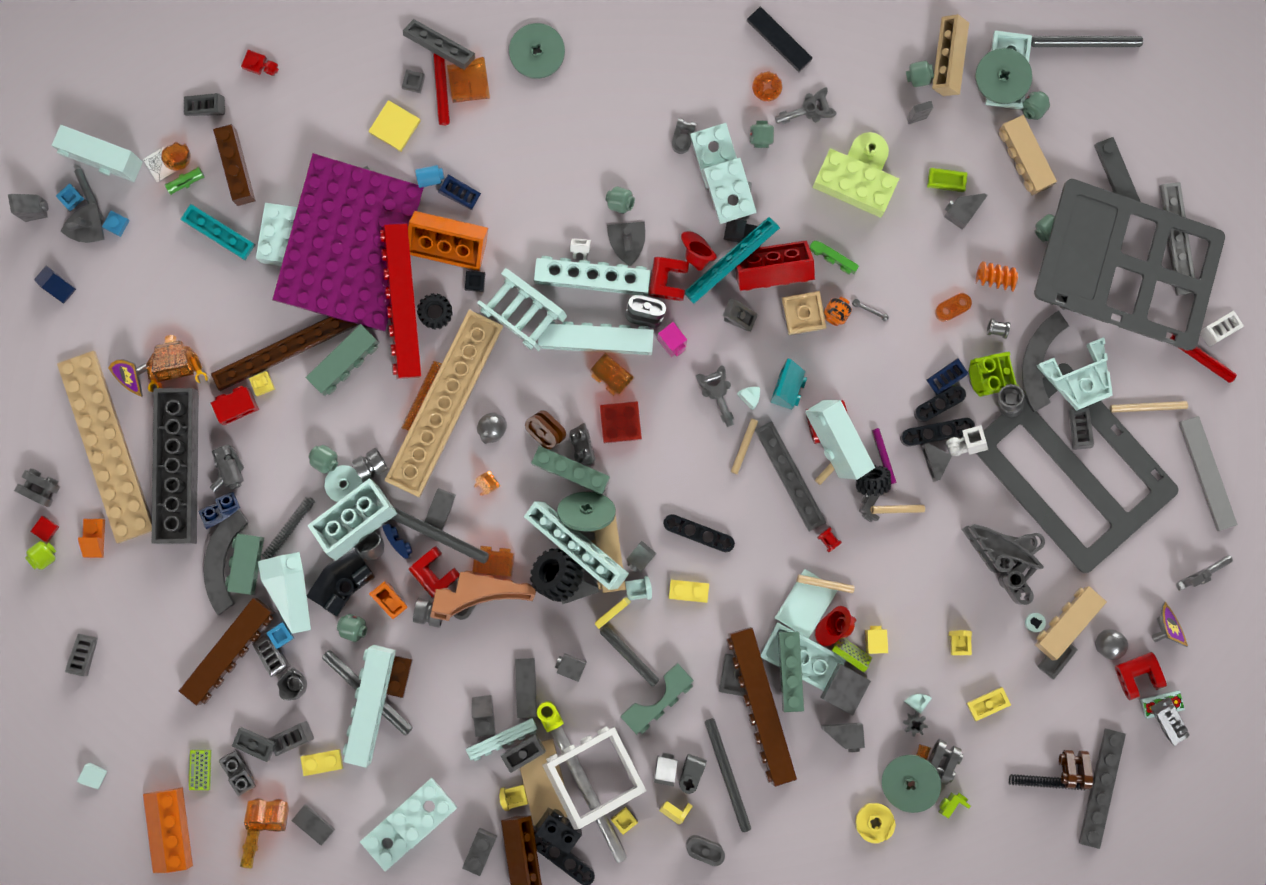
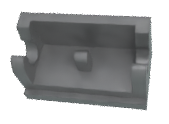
M1170 697L1150 707L1166 738L1174 746L1190 736Z

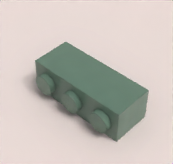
M238 533L237 537H234L232 543L234 554L229 560L231 571L225 583L226 587H228V592L255 595L259 572L257 561L261 560L264 537Z

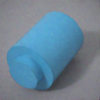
M438 165L415 169L419 188L442 184V180L445 179L443 168H439Z

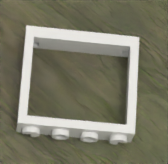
M606 726L598 730V735L593 738L589 735L581 739V744L576 747L574 744L563 749V754L550 756L546 759L547 763L542 765L574 830L581 829L646 792L615 727L608 729ZM609 737L634 787L579 817L555 766Z

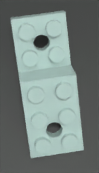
M723 123L689 134L706 189L709 188L719 224L757 213L741 158L736 157L727 124ZM711 141L718 144L716 152H711L708 148V144ZM730 195H735L738 198L735 206L728 203Z
M431 778L364 837L360 843L386 872L458 807L436 781ZM426 801L434 803L435 809L433 811L425 810L424 803ZM384 838L392 839L393 846L391 848L383 846Z

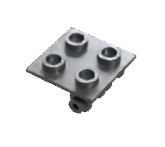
M585 423L570 430V442L574 446L575 461L583 465H591L595 463L596 458L592 450L593 446L590 444V435Z

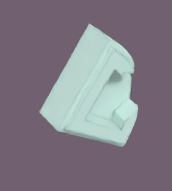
M914 694L909 696L904 702L921 714L932 698L924 694Z

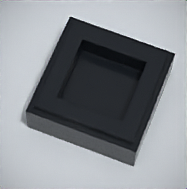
M466 271L465 291L484 292L486 273Z

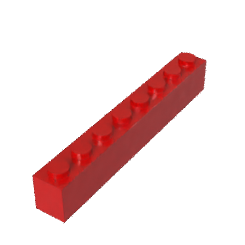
M388 224L383 226V230H380V241L384 242V249L381 250L382 261L386 262V268H383V277L388 283V287H385V297L389 299L390 305L387 306V317L391 318V325L388 326L389 337L393 338V344L390 345V353L395 359V364H392V373L396 375V379L421 377L408 225Z

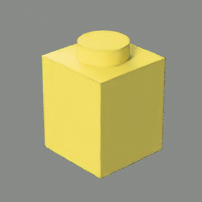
M870 626V630H865L866 653H888L887 629H882V626Z

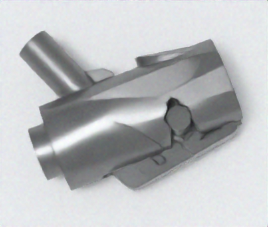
M224 445L213 450L215 467H218L219 472L218 479L210 486L211 490L216 492L223 484H225L226 488L230 487L231 490L241 487V483L244 481L241 471L244 469V466L234 448Z

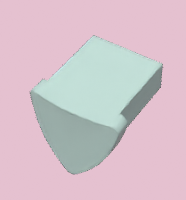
M748 387L737 393L739 398L751 410L755 409L757 403H759L760 387Z
M644 576V579L625 581L629 600L652 599V587L648 576Z

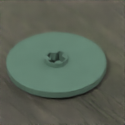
M533 23L520 28L514 34L509 45V56L511 63L519 73L529 78L540 79L552 75L560 68L565 56V46L562 37L554 28L546 24ZM539 47L541 53L537 52L535 55L533 49H537Z
M1008 48L995 49L987 53L980 60L975 73L976 84L979 91L988 100L998 104L1014 103L1028 92L1032 83V69L1027 59L1019 52ZM1001 74H1003V75H1004V74H1007V75H1008L1006 79H1005V78H1002V79L1000 78Z
M577 492L562 499L558 505L557 514L559 520L571 529L595 531L611 524L616 515V508L614 503L604 495L595 492Z
M903 755L893 759L886 766L882 775V789L886 798L893 806L905 812L918 813L929 809L936 803L941 792V779L936 768L928 760L916 755ZM908 781H915L914 786H908Z

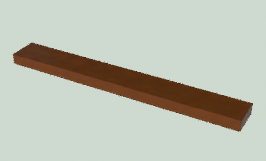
M328 317L211 373V376L218 391H222L358 326V324Z

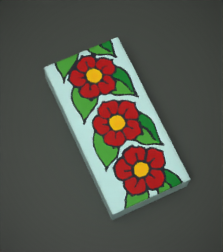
M1177 690L1140 699L1145 718L1155 717L1150 707L1168 697L1171 698L1177 712L1185 710L1180 691Z

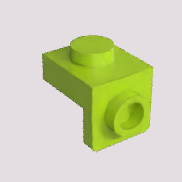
M951 792L948 798H944L941 801L938 812L949 819L959 803L968 809L971 805L967 803L968 799L959 792L957 795Z

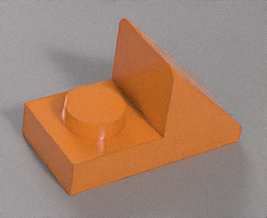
M83 519V537H78V542L84 558H104L105 519Z
M385 581L369 593L392 619L408 608L406 603L394 591L391 584Z

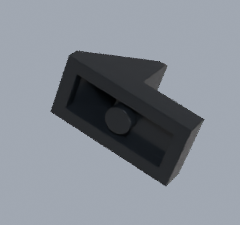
M747 220L729 221L726 224L723 239L740 243L758 226L746 224Z

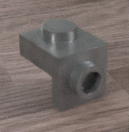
M866 493L861 501L863 506L859 512L869 522L873 520L878 521L880 518L870 511L871 506H874L880 494H877V496H874V494L867 496Z

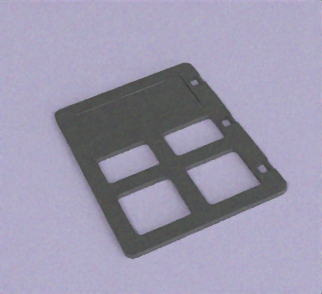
M1069 179L1063 186L1034 295L1038 300L1054 304L1087 317L1110 323L1128 331L1190 351L1197 347L1225 241V234L1222 230L1076 179ZM1131 214L1156 223L1147 261L1121 252ZM1171 228L1208 241V248L1199 279L1162 266L1161 263ZM1116 267L1142 276L1133 314L1107 306V299ZM1157 281L1194 293L1195 297L1185 332L1148 320L1147 315ZM1057 295L1066 297L1065 303L1056 300ZM1112 313L1121 316L1120 322L1111 319ZM1167 332L1176 335L1175 340L1166 338Z

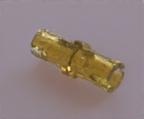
M248 826L247 837L242 846L243 855L240 867H253L255 852L258 851L259 847L257 843L261 828Z

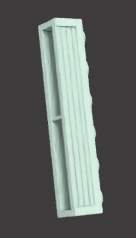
M531 718L467 748L466 752L470 760L474 759V761L481 759L480 756L491 754L492 750L496 749L498 751L505 744L509 746L516 739L522 740L526 738L525 735L535 734L538 727L534 718Z

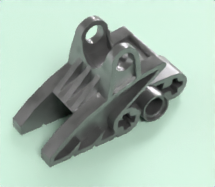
M976 524L962 528L961 530L968 540H971L970 543L975 550L979 551V556L984 562H987L986 566L991 572L1000 573L998 582L1002 588H1005L1011 599L1018 605L1030 604L1034 599V594L1026 581L1037 569L1044 568L1034 556L1036 552L1044 547V537L1040 533L1013 537ZM1035 536L1039 537L1041 540V543L1038 547V541ZM1026 568H1028L1029 570L1027 574L1024 576L1022 573L1025 571ZM1011 576L1013 578V583L1010 582ZM1021 593L1026 594L1024 600H1020Z

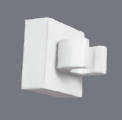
M571 240L570 252H573V259H576L579 252L583 254V260L587 259L591 240Z

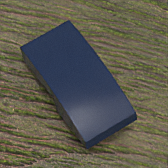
M233 492L216 498V504L198 511L206 529L224 521L240 508Z
M392 524L383 525V531L392 547L403 558L410 559V554L413 553L410 543H406L403 539L397 541L396 538L399 537L397 528L392 527Z

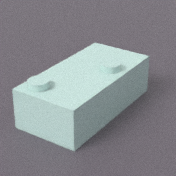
M61 124L52 143V146L57 149V153L64 157H69L98 168V171L104 175L109 176L111 173L135 182L143 163L130 150Z
M822 400L805 411L824 448L826 458L830 460L839 478L857 480L875 468L841 400Z
M369 478L311 522L308 527L325 553L336 561L398 513L380 487Z

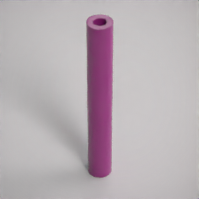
M874 429L872 432L883 467L890 470L891 484L897 483L880 429Z

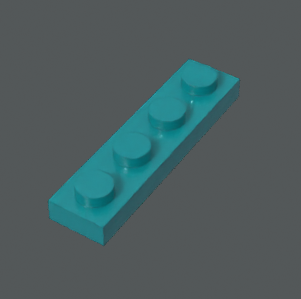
M192 204L189 205L180 219L243 260L247 259L255 247L253 242Z

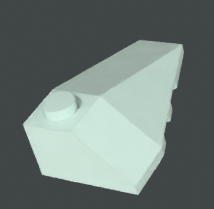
M300 552L257 561L261 582L270 594V598L275 603L290 633L294 634L311 630Z

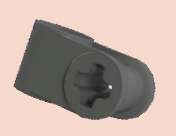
M691 754L687 755L679 780V786L683 792L691 794L696 791L707 760ZM691 779L693 787H689L688 789H686V786L683 783L684 781L688 782V780Z

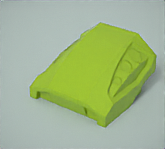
M1010 351L970 360L968 372L972 388L979 397L999 393L1006 385H1017L1010 360Z

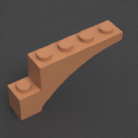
M460 571L455 593L446 588L436 589L430 617L449 621L450 617L468 607L492 600L521 599L533 601L536 591L528 583L517 584L509 579L499 580L494 579L491 575L480 576L475 575L472 571Z

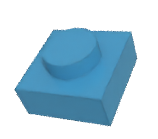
M68 184L56 195L69 211L73 210L84 200L83 196L71 184Z
M110 211L102 228L121 237L130 220Z
M285 622L280 623L266 633L276 649L281 648L294 639Z

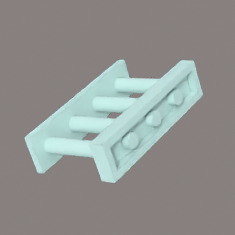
M505 268L501 273L505 278V283L487 305L480 300L477 302L481 307L480 312L488 318L490 316L495 318L524 340L522 343L530 350L534 348L539 352L541 348L536 343V340L553 319L556 320L558 318L563 322L567 315L560 307ZM515 286L519 289V294L500 316L493 309L510 288L513 289ZM528 297L531 298L533 305L516 326L507 321L521 302ZM539 309H546L547 316L530 337L521 332Z

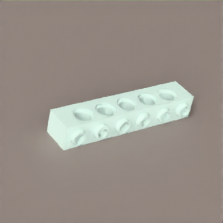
M541 256V258L536 259L535 284L648 296L650 270L643 266H636L635 268H628V265L624 264L609 266V263L606 262L590 264V261L587 260L571 262V259L568 258L552 260L553 258L550 256ZM557 267L560 269V272L557 275H552L550 270ZM572 269L579 271L576 277H571L568 273ZM594 271L598 276L596 279H589L587 277L588 273ZM613 273L617 278L615 281H608L606 276ZM631 275L636 280L630 284L625 281V278Z
M535 501L525 514L524 518L608 590L618 589L629 573L581 532L564 525L559 520L557 512L545 502Z

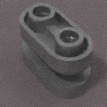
M634 295L629 299L625 317L631 323L657 328L662 324L666 306L660 300Z
M32 468L29 471L25 470L21 476L26 479L25 484H17L14 491L43 506L50 507L53 500L48 498L51 492L57 494L60 486L57 485L59 481L51 477L45 479L40 476L41 472ZM33 484L44 488L41 494L31 489Z
M938 739L928 761L938 771L941 783L947 785L948 782L951 783L956 774L954 769L957 764L961 763L963 753H961V748L954 745L950 750L947 749V742ZM945 756L946 760L943 764V767L941 768L939 767V764L941 762L942 757Z
M692 835L686 841L687 852L692 858L712 866H719L724 862L725 853L720 844L699 835Z

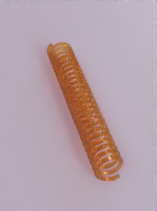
M433 361V364H431L432 367L427 372L428 375H426L424 383H422L423 386L418 391V397H415L414 405H411L413 408H410L411 410L408 416H406L404 424H402V429L410 430L412 422H414L416 414H418L417 411H419L421 403H423L425 395H427L426 392L429 391L430 384L433 383L431 381H434V376L437 375L435 373H438L441 367L439 365H442V363Z

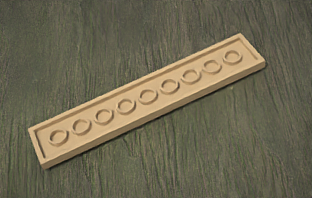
M468 310L384 480L385 482L419 498L421 497L504 327L503 325Z
M91 351L57 363L116 543L152 532V519L96 352Z

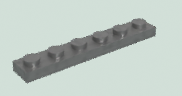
M1104 729L1079 843L1097 849L1101 847L1125 741V733Z

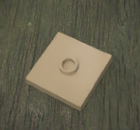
M820 291L782 297L788 335L827 328Z

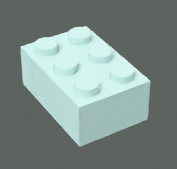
M265 203L256 259L260 263L282 266L298 207Z

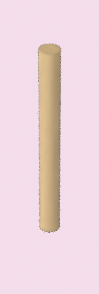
M1187 401L1110 405L1112 413L1188 408Z

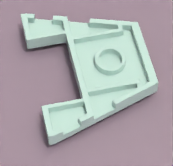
M1104 337L1086 345L1094 363L1062 375L1055 358L1036 365L1076 411L1113 395L1110 372L1107 369L1106 361L1108 358L1104 348L1106 344Z

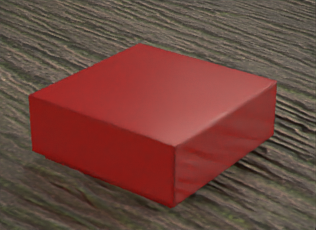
M41 516L30 532L48 543L59 526L45 516Z

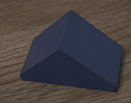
M45 266L34 279L42 289L63 304L76 290L48 266Z

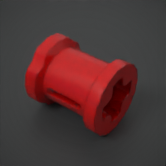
M831 527L817 536V539H821L828 548V553L842 543L831 532Z

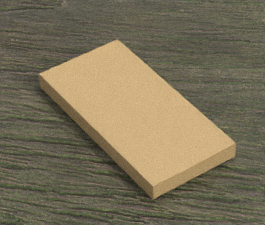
M553 738L541 741L546 752L520 768L534 826L537 825L548 807L552 810L557 809L564 814V817H568L542 766L547 763V758L557 754ZM558 764L555 768L565 787L560 764Z

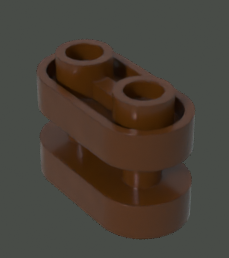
M539 411L525 422L526 431L546 449H552L566 438L564 427L547 411Z
M1063 750L1062 754H1059V765L1062 766L1063 771L1061 773L1062 784L1066 788H1075L1077 783H1080L1082 789H1091L1093 774L1089 752L1079 751L1077 756H1074L1073 750Z

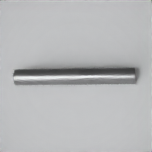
M76 169L74 173L88 205L96 203L82 169Z

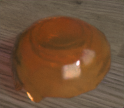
M174 142L162 151L161 159L168 169L178 171L185 169L189 165L191 154L185 143L181 145L178 142Z

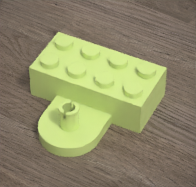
M867 132L859 135L854 140L848 155L831 148L829 149L812 188L881 218L900 178L882 171L889 154L888 144L882 136Z

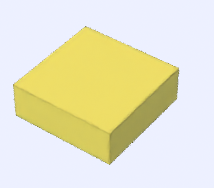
M624 807L611 818V821L622 835L638 823L627 807Z

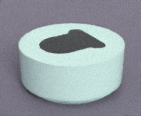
M1031 613L1025 619V626L1031 632H1040L1045 628L1046 620L1039 613Z

